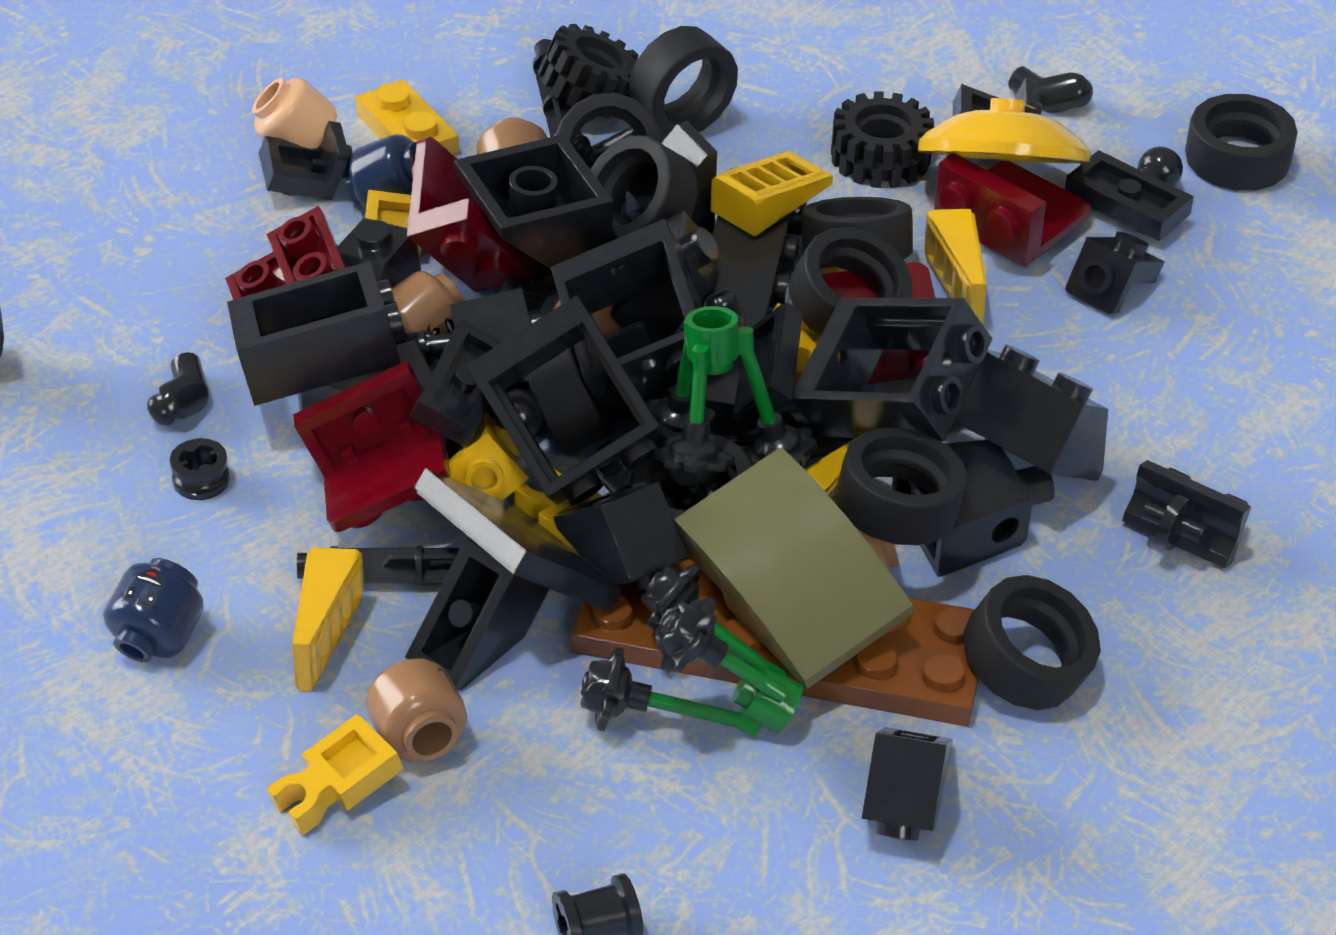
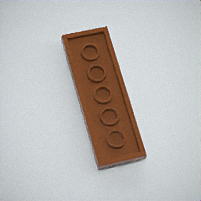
M687 557L672 565L683 571L695 563ZM701 570L698 581L700 587L698 599L703 600L711 597L716 601L714 615L717 617V622L765 660L785 670V676L800 683L726 607L722 591ZM630 583L616 585L622 591L611 610L606 609L604 611L584 602L582 603L571 634V653L609 659L612 652L619 647L624 649L625 663L661 669L663 655L660 652L659 646L654 641L655 630L650 629L647 625L651 613L641 602L642 595L646 593L645 589L633 592ZM908 597L914 607L913 615L808 689L803 687L802 696L969 727L979 678L975 675L965 655L963 632L970 615L975 609ZM701 659L688 663L680 672L675 669L672 671L736 684L741 679L720 664L716 667H711Z

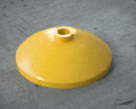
M992 98L990 110H974L954 115L928 130L919 139L918 152L941 156H949L951 153H955L963 158L1087 164L1090 163L1091 158L1090 149L1078 136L1056 120L1043 115L1025 112V101L1017 99Z

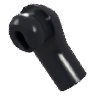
M1021 66L1012 73L1008 83L1009 89L1017 94L1025 78L1036 81L1037 102L1041 103L1042 110L1048 113H1058L1076 107H1083L1090 102L1093 96L1092 84L1083 75L1073 72L1042 78L1025 66Z

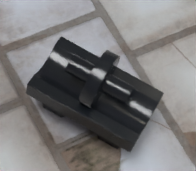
M1146 460L1139 465L1135 489L1124 512L1122 521L1155 536V543L1159 547L1169 551L1177 546L1226 568L1233 562L1251 506L1248 505L1247 501L1229 493L1222 494L1191 480L1189 475L1170 467L1167 469Z

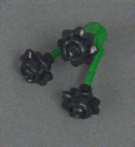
M707 306L695 309L686 316L684 320V345L677 384L673 385L670 391L662 392L659 399H645L667 437L657 443L676 435H682V437L674 440L671 444H663L660 449L654 450L653 458L664 463V467L669 469V478L676 481L679 485L688 487L692 485H711L719 472L725 471L728 466L734 464L735 457L724 452L723 448L709 439V434H712L710 425L715 419V412L710 408H706L705 402L707 376L728 372L733 367V361L739 355L760 414V418L757 421L760 433L755 436L752 444L743 449L751 460L752 466L782 447L801 467H804L807 464L806 457L818 448L816 440L813 439L814 435L811 428H794L789 424H784L782 416L779 413H774L754 352L753 329L751 327H738V315L728 308Z
M695 563L683 571L669 564L662 571L655 574L651 583L645 588L646 593L641 597V602L651 613L647 625L650 629L655 630L654 641L659 646L660 652L663 655L661 669L666 673H670L674 669L680 672L688 663L701 659L711 667H716L720 664L741 679L733 694L732 702L741 706V711L736 712L652 692V685L633 681L632 674L625 664L624 649L619 647L612 652L608 661L600 660L590 663L589 671L585 672L580 693L583 696L581 707L595 712V723L598 731L604 732L608 721L612 717H618L622 714L626 707L646 712L649 706L732 726L755 738L762 726L777 734L784 729L800 701L804 686L785 676V670L765 660L717 622V617L714 615L716 601L711 597L703 600L698 599L700 592L698 581L701 567Z

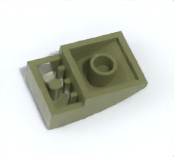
M782 447L674 519L688 557L701 567L700 569L722 591L726 607L806 689L914 614L913 604L872 547L828 494Z

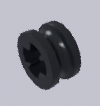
M204 438L191 439L179 444L171 452L169 460L173 473L172 483L175 491L182 497L190 500L210 499L221 494L228 487L230 480L227 467L228 458L225 448L219 442Z

